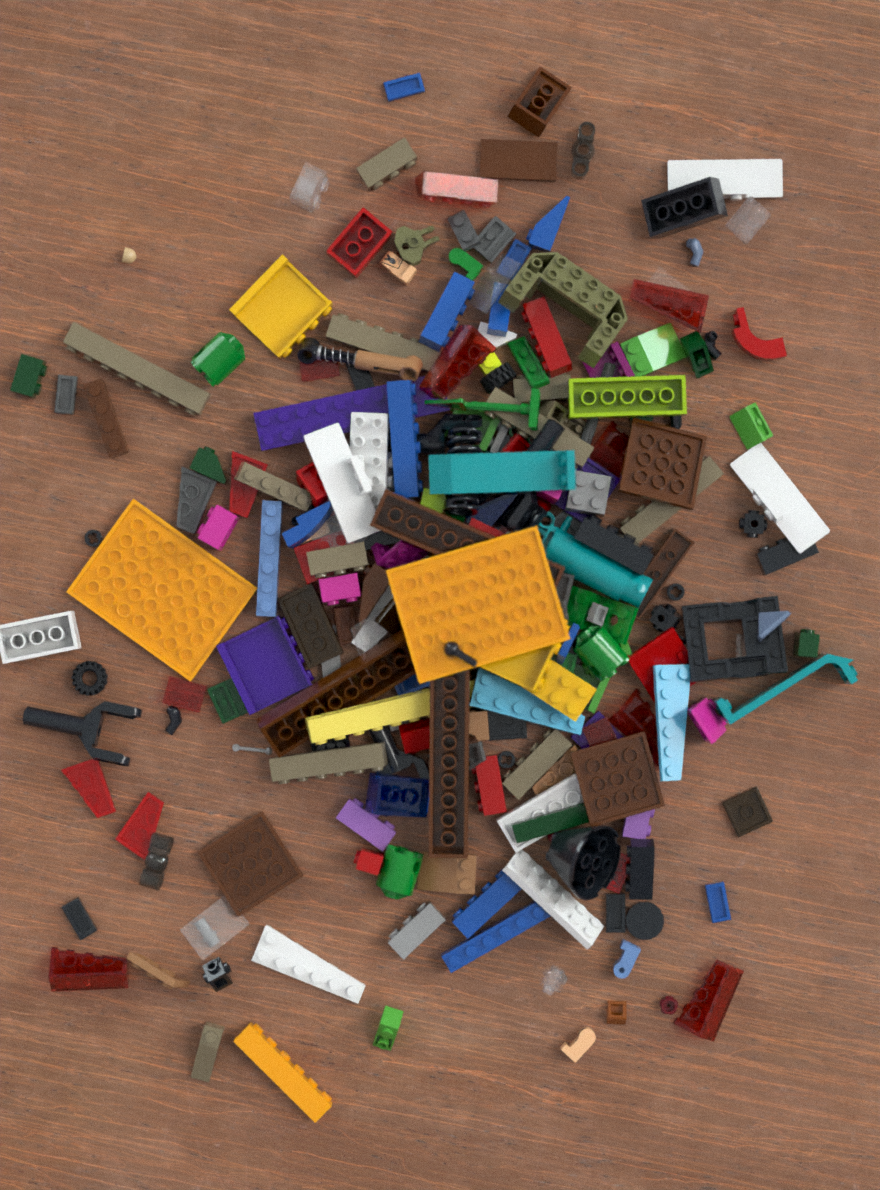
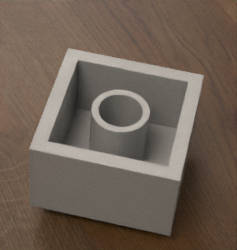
M575 470L576 490H568L565 511L591 516L593 514L603 518L611 477Z

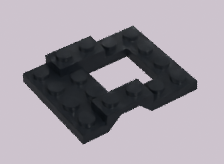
M778 596L756 598L743 602H714L681 607L691 683L761 677L768 674L788 672L782 624L761 642L757 640L759 613L780 611ZM742 622L746 656L708 660L704 624Z

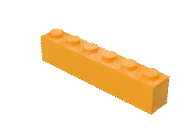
M250 1022L234 1038L233 1042L316 1123L332 1107V1098L325 1091L321 1092L317 1088L318 1084L311 1077L308 1079L303 1074L305 1071L298 1064L294 1065L290 1061L291 1057L284 1050L281 1052L276 1047L277 1043L271 1037L267 1038L263 1034V1029L257 1023L253 1024Z

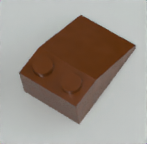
M539 67L507 117L537 137H540L572 87L547 70Z
M375 563L373 566L369 564L363 573L366 577L363 582L359 623L362 625L390 584L386 570Z

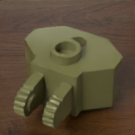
M433 225L421 231H414L406 226L397 229L394 244L402 260L412 266L421 263L423 251L440 241L438 236L432 237L425 242L422 236L435 230ZM403 246L409 247L407 250L402 249Z

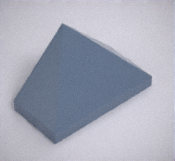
M789 611L760 612L758 616L757 640L761 642L789 618L791 613Z

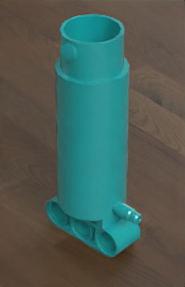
M548 512L545 517L551 520V524L544 526L540 522L537 526L539 535L543 539L542 545L546 558L565 566L563 573L574 575L575 580L617 601L621 599L639 608L653 579L644 574L642 576L567 533L572 517L567 516L560 529L555 527V517L552 513Z

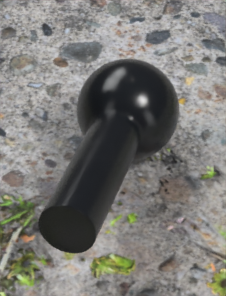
M449 641L444 645V653L447 656H456L472 667L477 665L478 660L461 651L456 642Z

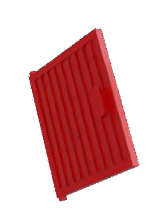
M673 627L630 656L627 655L630 658L629 664L654 703L653 666L689 664L687 649ZM690 678V687H691V686L694 685L696 682L691 683V678Z

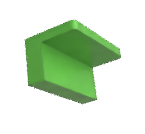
M756 402L730 416L746 449H750L773 436Z

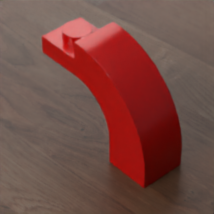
M744 307L735 309V314H732L734 325H737L738 328L733 329L731 333L734 341L743 352L753 358L765 361L778 360L787 356L783 337L773 340L757 338L749 329Z

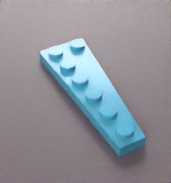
M689 664L654 665L653 678L660 782L680 781L690 689Z
M479 668L477 671L470 699L471 707L581 735L585 716L580 715L575 722L526 689Z

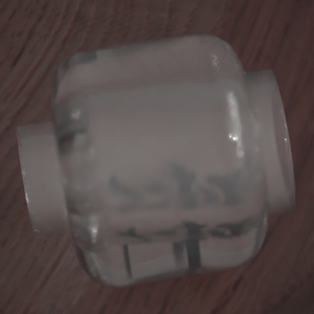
M552 965L545 968L539 980L540 986L543 987L542 991L551 996L553 993H561L567 981L565 971L557 966Z

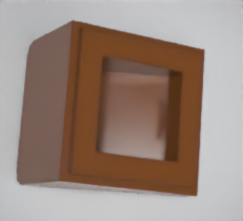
M607 1001L606 1023L626 1024L627 1001Z

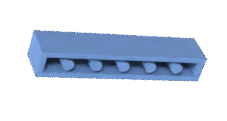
M262 500L256 616H277L283 513L282 501Z

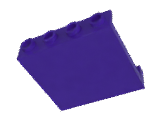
M276 616L216 646L249 715L313 685L312 680H314L310 669H305L303 655L301 652L297 653L295 648L297 642L293 635L289 636L286 630L289 626L285 618L281 619L280 616Z

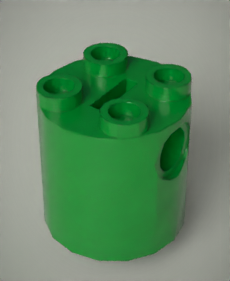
M219 332L192 357L191 364L199 373L202 371L205 373L203 376L212 387L218 386L246 360L244 347L234 335Z
M603 625L587 627L577 636L576 646L573 651L600 682L607 677L611 678L617 673L616 668L619 665L623 666L630 660L626 652Z
M387 845L375 884L380 887L384 896L397 900L412 896L424 854L408 851V848L398 845Z

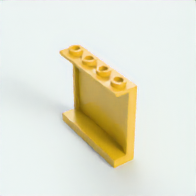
M282 254L229 310L265 346L281 359L282 357L287 358L293 351L291 348L296 343L299 345L306 338L304 334L309 329L311 331L314 330L319 324L318 320L322 316L326 317L333 308L331 306L333 303Z
M565 619L567 629L569 630L568 620ZM556 643L479 667L536 693L537 689L541 690L545 679L542 678L545 671L549 673L553 662L550 661L553 654H558L562 644Z

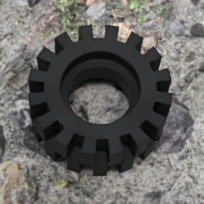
M506 362L485 375L480 380V383L487 394H490L495 387L499 389L509 383V381L516 377V373L510 364Z
M86 661L78 664L71 676V679H73L72 685L75 686L74 689L86 696L100 693L108 682L106 669L95 661ZM87 671H93L97 676V681L92 686H88L83 682V674Z

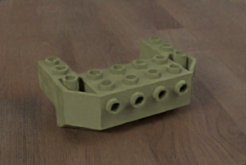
M558 252L532 253L505 289L498 303L514 313L525 297L531 299L537 290L593 328L587 337L589 341L578 358L594 369L628 320L621 296Z

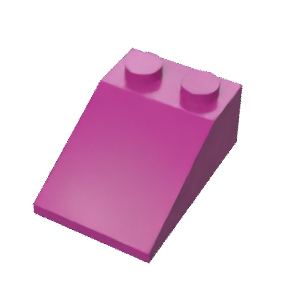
M703 697L689 706L687 713L705 742L713 744L727 730L725 728L727 723L722 715L718 716L715 709L717 707L712 699L708 700L706 697Z

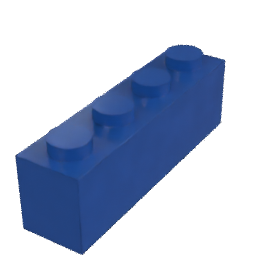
M456 272L453 273L420 336V343L440 352L442 347L446 348L450 340L448 334L450 331L454 332L459 323L456 320L458 315L462 316L467 308V305H465L466 300H471L474 295V281Z
M503 869L495 875L496 879L492 883L487 882L480 889L482 892L477 897L473 895L466 902L468 905L463 910L459 908L452 915L454 917L452 923L467 939L522 889L502 871Z

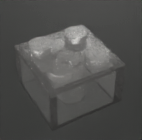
M305 162L290 194L291 204L313 213L314 209L318 210L322 201L320 199L322 191L326 192L330 184L327 172Z

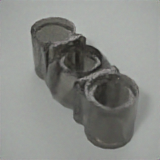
M583 122L579 126L576 141L571 147L573 157L571 175L577 180H582L587 176L590 160L595 155V147L593 145L595 126L591 122ZM588 128L592 134L584 136L581 130ZM580 147H586L588 149V153L586 155H581L578 152V149ZM578 165L583 166L585 172L578 174L575 171V167Z
M157 832L153 833L149 843V852L145 859L146 868H143L140 876V885L157 891L160 890L165 874L163 871H165L168 864L167 855L171 853L174 838Z

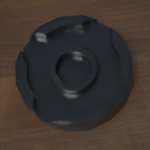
M648 901L638 902L628 910L626 926L635 938L650 940L662 931L664 916L654 903Z

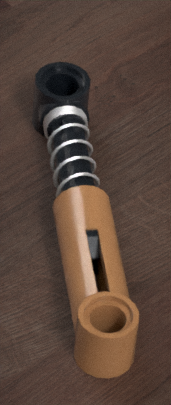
M314 338L304 339L297 353L298 359L304 364H312L314 361H321L322 359H325L326 362L332 360L333 362L338 361L341 364L348 363L349 366L354 364L355 369L399 376L403 380H412V382L418 379L423 366L422 360L414 355L402 358L358 350L355 353H350L349 350L344 352L341 349L338 351L334 350V348L327 349L326 346L324 348Z

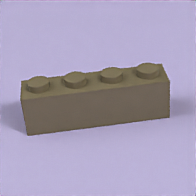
M241 462L234 478L236 481L307 512L312 501L308 491L246 462Z
M549 729L542 736L544 740L540 744L536 742L529 749L531 753L526 758L522 756L515 763L517 767L513 771L509 769L502 776L504 779L502 784L518 800L572 746L557 729L553 731Z

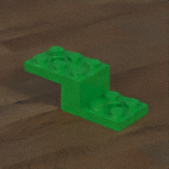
M572 586L567 606L569 619H566L568 620L567 625L572 626L575 623L579 625L580 630H584L587 627L600 626L587 621L588 611L592 603L600 604L609 608L603 622L604 628L616 642L626 645L638 608ZM617 616L618 622L616 625L612 626L611 619L612 617Z

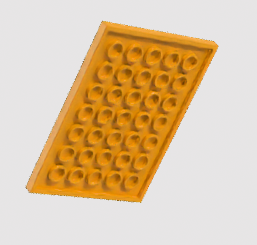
M132 499L66 592L191 682L258 588L137 500Z
M537 526L386 570L419 684L570 640ZM449 641L456 642L461 651L478 660L477 665L472 667L456 656H447L444 653V645Z

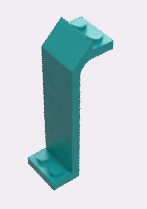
M575 450L429 455L430 494L576 490Z
M820 654L817 658L810 660L735 709L732 708L729 701L725 698L717 697L712 701L726 723L731 725L827 663H831L836 668L845 684L852 685L857 682L856 676L858 673L852 665H848L853 659L831 654Z

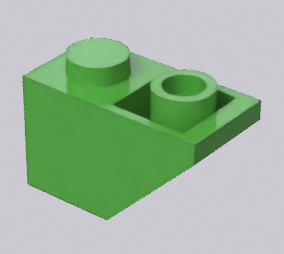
M385 1006L373 1046L391 1051L404 1011Z

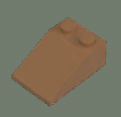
M419 851L424 856L418 874L417 890L475 894L476 854L468 853V858H429V851Z

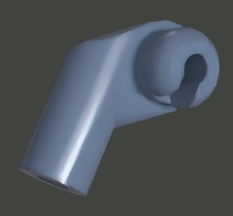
M689 238L686 241V247L691 249L693 253L690 265L699 267L704 252L698 239Z

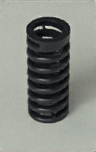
M468 427L448 430V438L450 440L447 442V447L449 448L447 454H475L482 452L480 447L474 446L482 443V432L480 430ZM467 432V435L459 436L456 433ZM459 493L464 495L457 496L444 494L447 498L444 502V512L446 514L474 516L479 513V506L474 505L479 503V498L472 496L478 493Z

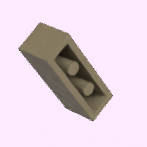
M404 137L357 167L356 170L367 189L375 191L384 185L383 182L387 179L393 180L399 176V172L404 168L408 170L415 166L417 156Z
M563 373L553 378L548 376L550 384L538 388L541 392L540 402L568 399V379H571V375ZM524 375L516 376V379L512 381L514 399L521 403H529L532 389Z
M364 542L306 552L310 575H315V578L327 577L329 572H334L335 575L346 573L345 569L351 568L354 571L365 570V566L368 565Z

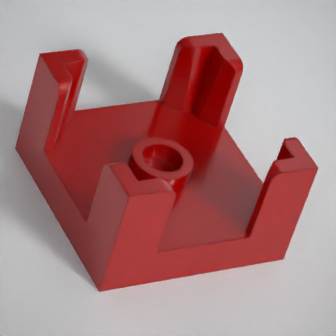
M314 462L296 471L297 484L300 488L304 486L312 497L313 506L316 508L324 504L328 496Z

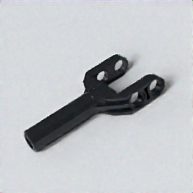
M445 414L427 434H416L417 442H420L421 453H428L429 455L447 454V430L458 427L479 428L483 425L482 416L476 414ZM388 433V452H392L390 433Z
M548 419L526 452L550 451L564 432V427L556 421ZM517 491L525 497L508 520L507 530L510 533L520 531L537 507L536 491ZM491 492L472 495L479 498V503L474 505L478 506L486 501Z
M385 725L383 729L378 731L369 729V733L374 743L385 741L388 765L383 766V770L375 771L371 786L385 817L393 815L392 804L380 777L385 778L414 763L426 791L429 792V770L424 759L398 750L388 726Z
M104 701L93 708L89 714L84 717H78L27 706L23 714V725L79 736L93 760L128 767L131 758L124 756L122 753L95 748L98 745L103 725V713L135 719L141 718L142 710Z

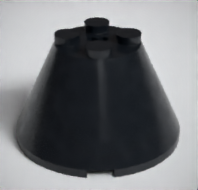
M606 825L555 832L552 836L549 851L546 853V860L549 861L577 898L592 900L599 896L597 893L602 888H607L617 870L621 853V845L617 843L619 835L615 829Z

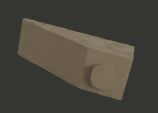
M543 401L539 408V414L547 419L556 421L565 430L581 439L586 422L582 419L569 420V410L556 401Z
M208 1021L205 1023L191 1078L205 1082L210 1081L225 1026Z

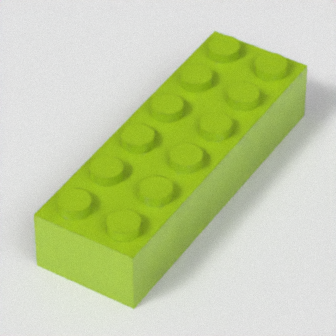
M686 375L568 379L569 420L685 416L687 414Z

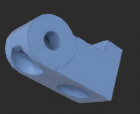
M622 939L619 945L623 949L621 956L613 964L615 976L621 979L628 977L641 951L639 946Z

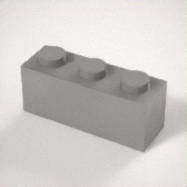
M430 901L427 904L423 902L416 909L418 913L414 917L408 916L402 922L404 926L399 931L396 928L388 936L390 938L388 944L403 960L446 920L444 915Z

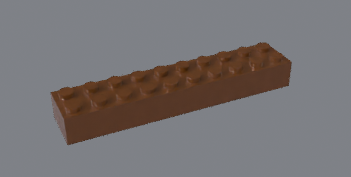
M385 489L370 523V526L437 555L497 538V536L389 489ZM547 559L556 589L565 566Z
M403 629L256 719L259 729L279 758L309 740L305 721L306 717L369 703L416 674Z
M470 669L430 681L429 858H468Z

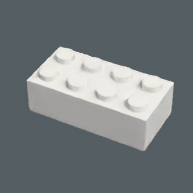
M74 611L0 625V653L3 664L82 648Z

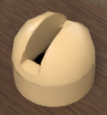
M125 247L122 262H134L136 259L135 251Z

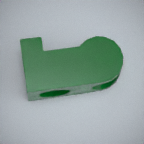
M454 248L450 251V263L455 267H460L467 273L466 278L474 281L483 270V265L460 248Z

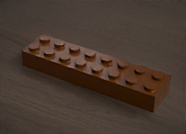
M677 529L671 532L644 572V575L653 579L638 608L635 618L638 621L695 543ZM622 601V603L633 606L625 601Z

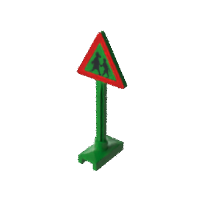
M532 389L529 404L521 403V405L474 401L466 403L463 399L425 400L424 404L467 411V408L472 410L520 413L521 415H528L529 430L537 431L541 392L540 389Z

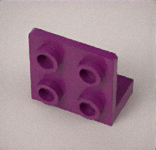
M618 341L608 347L594 369L585 362H582L590 378H600L605 363L615 365L613 377L635 376Z
M400 540L392 548L377 542L371 546L376 564L387 569L420 561L429 553V551L404 540Z

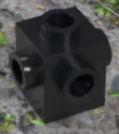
M748 510V514H743L742 518L739 519L741 534H746L748 538H758V535L763 534V531L767 530V519H764V515L759 514L760 511ZM752 520L757 521V527L751 526Z
M667 603L659 606L656 605L651 611L650 615L652 617L649 621L653 623L652 626L655 629L665 632L671 627L675 630L683 616L676 612L677 609Z
M220 957L202 965L205 972L202 974L207 984L212 986L215 992L233 984L229 974L232 970L229 964L223 962Z

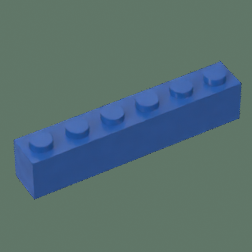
M412 380L388 381L387 395L395 493L405 497L421 496V492L424 490L423 480H420L419 474L422 473V462L418 461L421 445L420 442H417L416 435L419 434V423L415 422V415L418 414L417 403H414L416 384H413Z
M534 900L474 934L469 939L441 953V957L452 973L549 918L551 915Z

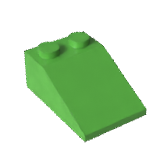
M671 322L620 344L635 375L634 377L647 376L686 358V354Z

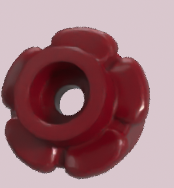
M666 996L664 999H661L659 1003L661 1012L670 1015L674 1014L678 1007L677 1000L673 999L672 996Z

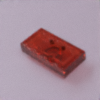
M322 359L321 361H314L312 364L299 363L302 382L340 376L338 361L334 363L332 360L326 362L325 359Z

